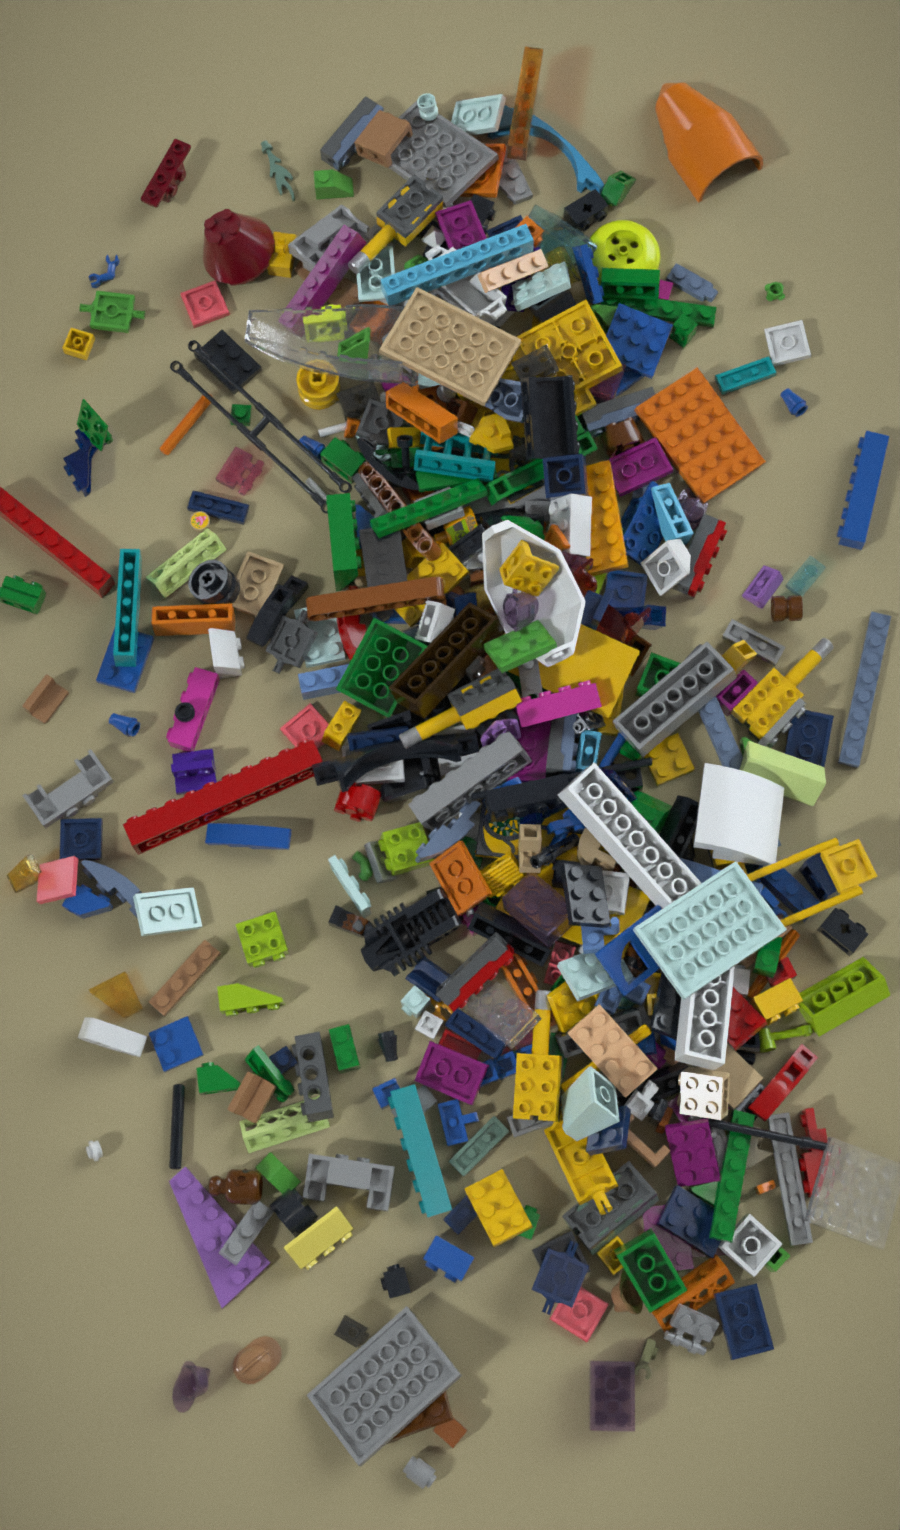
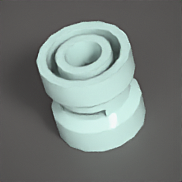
M430 93L419 96L417 104L421 118L425 121L434 120L439 113L435 97Z

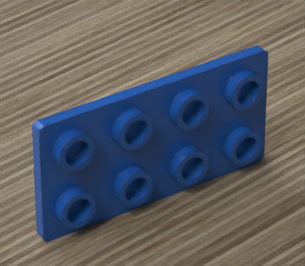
M655 481L649 483L643 497L631 499L621 518L626 554L640 566H642L641 562L658 548L663 538L651 491L652 487L659 486Z

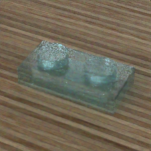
M810 555L785 587L795 595L803 597L826 567Z

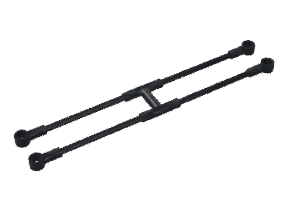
M196 340L190 341L188 349L216 369L264 416L252 431L243 423H239L184 369L182 363L173 361L170 364V369L174 373L179 374L188 383L190 382L236 425L237 429L260 451L267 454L311 496V499L321 507L323 513L328 514V511L324 509L327 502L301 481L257 437L269 422L279 431L281 430L329 475V478L339 486L341 492L344 494L351 492L352 485L349 482L344 481L338 474L332 472L284 427V424L265 406L257 402L201 348L199 342ZM197 344V348L193 350L192 346ZM179 364V368L175 370V365ZM348 484V489L344 491L343 486Z

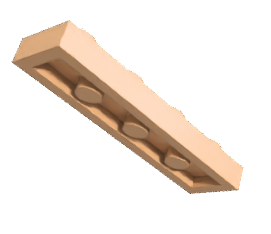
M539 249L481 272L477 276L484 292L487 293L542 271L549 266L542 250Z

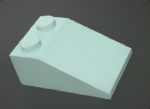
M386 246L359 274H356L359 302L386 300L381 289L380 279L395 274L393 246Z

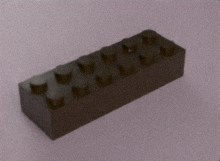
M469 602L389 687L397 703L425 719L487 653L484 649V644L505 633L498 617Z

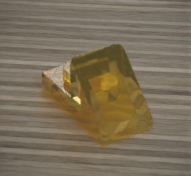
M31 854L25 856L6 876L14 892L18 893L36 884L42 871L34 855Z

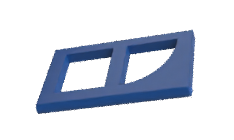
M656 905L595 953V956L623 996L631 992L660 968L633 931L634 927L662 910L659 905ZM628 942L631 943L647 966V969L629 984L626 982L621 968L622 952Z

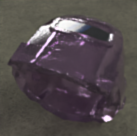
M513 589L512 593L506 594L503 602V612L508 625L514 629V632L520 631L531 624L538 614L539 603L535 596L523 591H517V589Z

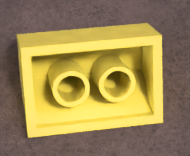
M336 1206L284 1246V1249L300 1269L303 1270L306 1267L309 1270L318 1263L316 1259L324 1254L326 1257L333 1252L336 1243L340 1240L344 1243L353 1236L351 1232L354 1228Z

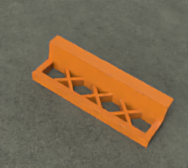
M716 1254L713 1258H709L681 1278L688 1291L651 1312L664 1333L673 1327L669 1323L670 1320L664 1324L662 1319L669 1314H674L679 1303L683 1305L687 1301H691L689 1308L697 1311L715 1298L714 1294L725 1291L735 1283L727 1266ZM726 1275L727 1279L721 1284H717L718 1279ZM708 1289L707 1294L703 1297L699 1296L702 1290Z

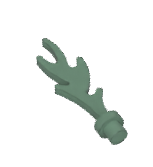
M266 140L261 142V150L269 158L270 178L276 174V185L280 195H283L282 186H285L291 194L292 201H295L293 190L285 180V178H288L292 181V175L284 167L275 164L276 162L281 163V159L271 152L273 150L272 145Z

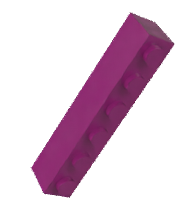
M346 225L342 226L278 318V321L284 327L300 338L305 333L303 316L319 313L321 307H323L349 270L348 262L367 244L358 232Z

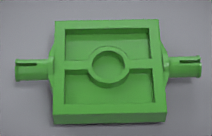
M96 291L95 300L92 305L80 303L79 307L80 312L91 313V329L129 333L133 318L145 319V311L134 310L135 296L130 294Z

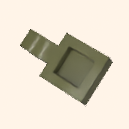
M646 1338L639 1363L634 1369V1375H638L639 1370L644 1368L646 1370L645 1379L648 1380L650 1378L651 1369L648 1363L650 1359L654 1360L658 1351V1347L655 1346L656 1341Z

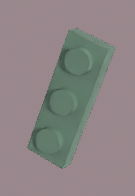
M493 1116L449 1160V1163L465 1177L509 1130Z

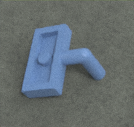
M612 917L611 926L607 928L581 926L583 953L598 952L604 947L603 935L618 934L620 932L619 919Z

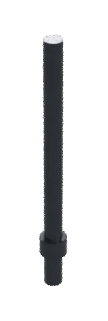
M708 1118L709 1125L713 1128L798 1145L801 1149L806 1150L812 1148L827 1151L828 1143L812 1140L808 1136L802 1135L797 1137Z

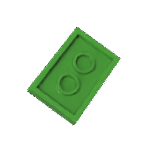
M539 620L484 644L485 651L501 673L557 648L556 641Z

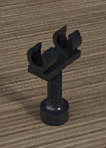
M400 435L397 437V446L402 450V469H394V471L401 477H405L410 473L416 478V470L410 469L409 447L413 446V437L411 435ZM393 483V487H401Z

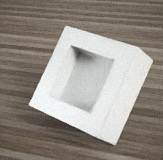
M425 1010L415 1030L434 1040L444 1020Z

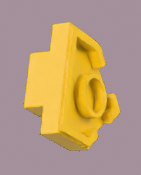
M498 414L482 417L469 439V442L481 445L492 453L513 449L506 419Z

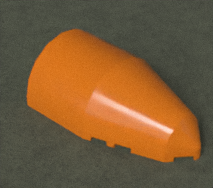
M684 82L663 84L655 109L664 136L663 140L668 151V159L698 203L702 201V197L712 181L734 164L745 159H751L758 170L763 168L762 156L732 114Z

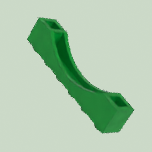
M589 431L577 437L580 445L578 454H583L584 457H587L598 449ZM537 459L489 482L485 488L487 489V498L491 506L543 480V459Z

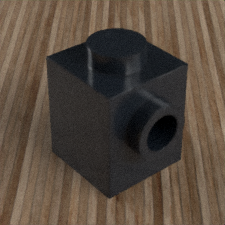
M399 1264L387 1267V1272H383L384 1277L380 1278L383 1291L388 1290L389 1298L392 1299L411 1293L405 1267L400 1268Z

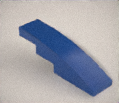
M208 823L205 843L208 845L249 847L251 849L289 850L292 830L270 826Z
M532 1044L501 1055L498 1060L489 1059L484 1061L483 1063L489 1066L481 1087L515 1075L517 1053L532 1054Z

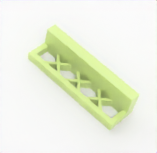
M207 528L146 576V578L164 598H167L189 580L191 573L200 563L214 560L227 549L218 536Z
M317 1096V1097H314V1098H310V1099L315 1100V1099L319 1098L320 1096ZM304 1101L262 1114L256 1124L247 1119L239 1122L247 1151L251 1153L329 1128V1121L325 1119L308 1122L307 1115H302L301 1103H304ZM292 1112H298L295 1116H288ZM270 1119H277L274 1123H267ZM257 1125L255 1129L246 1131V1127Z

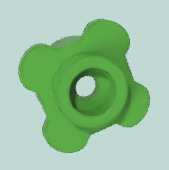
M779 282L766 284V299L768 301L783 300L785 298L783 284Z

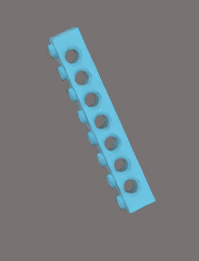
M521 225L380 279L383 295L388 306H393L410 299L416 287L429 292L533 252L534 240L527 225Z

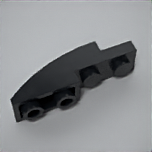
M291 575L284 585L278 584L254 619L246 637L247 640L264 647L272 638L282 616H286L288 611L309 588L308 583Z

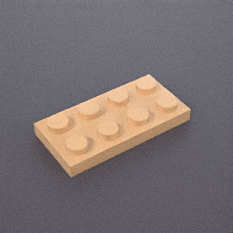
M600 1004L567 1032L625 1098L657 1070V1067Z

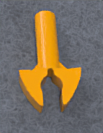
M424 993L430 998L431 1003L435 1007V1011L432 1014L446 1021L445 1017L440 1013V1008L447 1009L450 1015H452L453 1011L444 1002H437Z

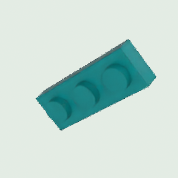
M768 356L717 374L714 379L721 394L724 395L776 376L777 372Z

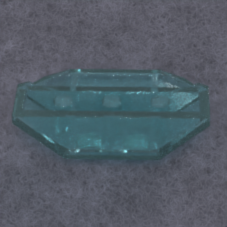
M536 204L528 216L544 230L541 237L543 241L538 247L541 248L544 256L555 264L565 261L568 268L577 266L572 247L587 244L588 247H591L593 254L598 247L586 234L556 214Z

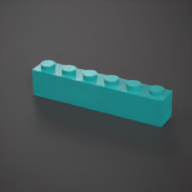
M120 549L113 651L115 665L120 667H136L142 574L140 549Z
M415 1084L391 1091V1096L387 1098L390 1108L395 1109L398 1116L394 1118L397 1130L401 1129L404 1138H400L403 1151L408 1150L410 1158L406 1159L409 1172L414 1171L416 1177L415 1180H412L415 1192H420L422 1201H418L421 1213H426L428 1218L452 1210Z

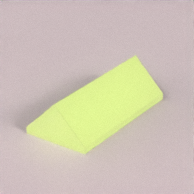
M751 741L747 742L739 770L763 777L784 787V797L814 806L826 785L824 767Z

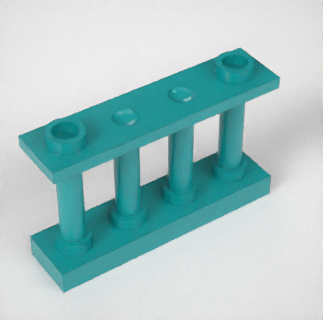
M421 431L420 444H424V450L416 449L414 470L468 479L478 478L481 481L491 482L494 477L496 461H490L491 455L498 456V453H492L481 445L469 442L470 437L461 433H457L440 444ZM432 446L444 447L443 453L431 452ZM452 447L464 450L463 456L451 455ZM472 452L483 453L482 459L470 457Z

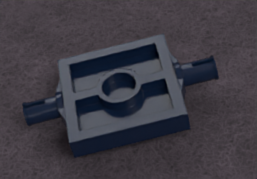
M570 1241L566 1253L548 1248L531 1289L542 1294L547 1299L542 1312L551 1315L555 1303H562L571 1308L573 1307L589 1268L588 1265L579 1262L574 1257L579 1244L575 1243L571 1251L573 1241Z

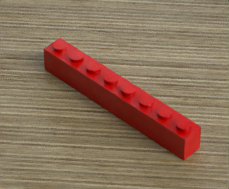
M0 487V516L103 598L115 585L113 577Z

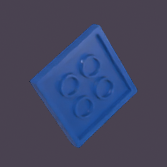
M619 303L606 337L623 368L652 379L673 325Z

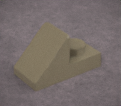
M751 1136L745 1170L773 1154L772 1152L757 1149V1146H761L763 1138Z

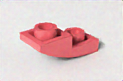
M556 940L544 983L554 985L561 975L557 967L558 963L573 957L576 946Z

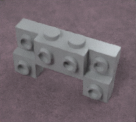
M341 204L289 243V253L301 260L303 267L311 272L343 225L358 232L364 240V235L370 228Z
M91 749L88 751L89 754L81 760H74L81 772L49 794L39 784L36 786L38 789L27 795L25 793L22 795L45 829L62 817L65 819L66 817L70 818L76 815L78 809L84 805L92 804L98 796L97 793L114 782Z
M309 1154L303 1198L325 1202L327 1185L329 1184L368 1190L367 1208L389 1211L395 1167L369 1163L370 1159L357 1157V1161L348 1160L349 1156L336 1154V1158Z

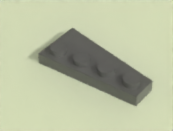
M356 473L352 477L356 483L354 488L365 503L368 504L367 507L374 513V517L377 518L387 514L388 512L361 476ZM400 530L402 539L405 536V534L402 530Z

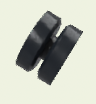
M207 560L200 563L189 577V590L203 605L233 604L240 592L239 579L222 562L217 560Z

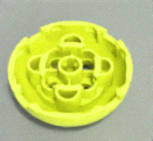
M629 220L611 221L599 227L587 242L588 247H591L594 258L592 263L593 266L597 267L599 273L597 278L599 285H601L602 268L659 269L660 249L657 240L646 227ZM609 256H614L615 261H612ZM630 259L634 260L633 263L627 264Z

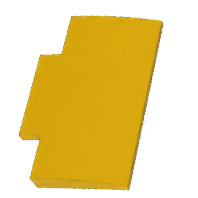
M584 300L517 336V338L521 339V344L501 378L520 382V379L526 377L540 378L572 375L575 382L574 400L577 405L575 414L578 416L597 406L589 388L623 371V367L587 300ZM457 393L460 400L466 401L478 408L472 422L475 428L482 417L497 414L486 406L484 407ZM506 420L510 430L519 426L525 438L524 423Z

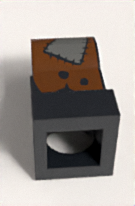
M335 905L328 921L329 926L364 938L365 925L370 922Z

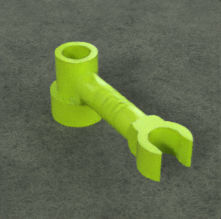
M811 1025L770 1033V1028L761 1029L759 1031L760 1053L776 1050V1040L811 1036V1033H813Z

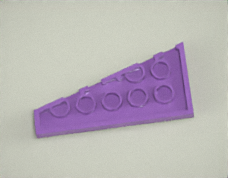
M184 1167L169 1183L217 1299L223 1309L266 1269L271 1262L254 1243L251 1244L237 1266L218 1254L238 1225L188 1168Z

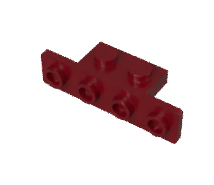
M178 139L173 140L142 194L141 202L157 208L162 200L169 203L170 199L176 195L178 185L186 177L183 162L191 150L190 144Z

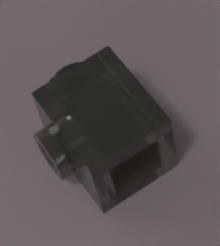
M514 435L512 440L513 449H510L509 462L517 463L520 466L533 462V460H526L525 437Z
M344 1315L334 1335L358 1348L360 1344L364 1345L370 1334L367 1333L368 1327Z

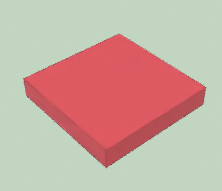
M216 280L180 293L194 328L230 315Z
M310 703L284 724L280 731L295 747L301 741L313 740L317 749L325 744L321 741L329 723Z
M72 856L39 864L37 902L39 904L76 896L77 857Z
M581 1287L573 1307L558 1303L550 1320L583 1341L588 1342L609 1304Z

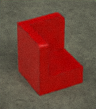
M785 957L778 962L774 977H766L772 988L789 978L791 980L795 979L797 973L789 958Z

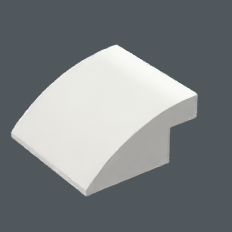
M705 763L694 847L713 850L712 858L763 866L775 863L784 787L745 771Z

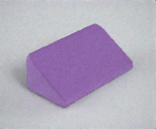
M764 565L742 594V597L758 608L763 609L783 581L780 571Z

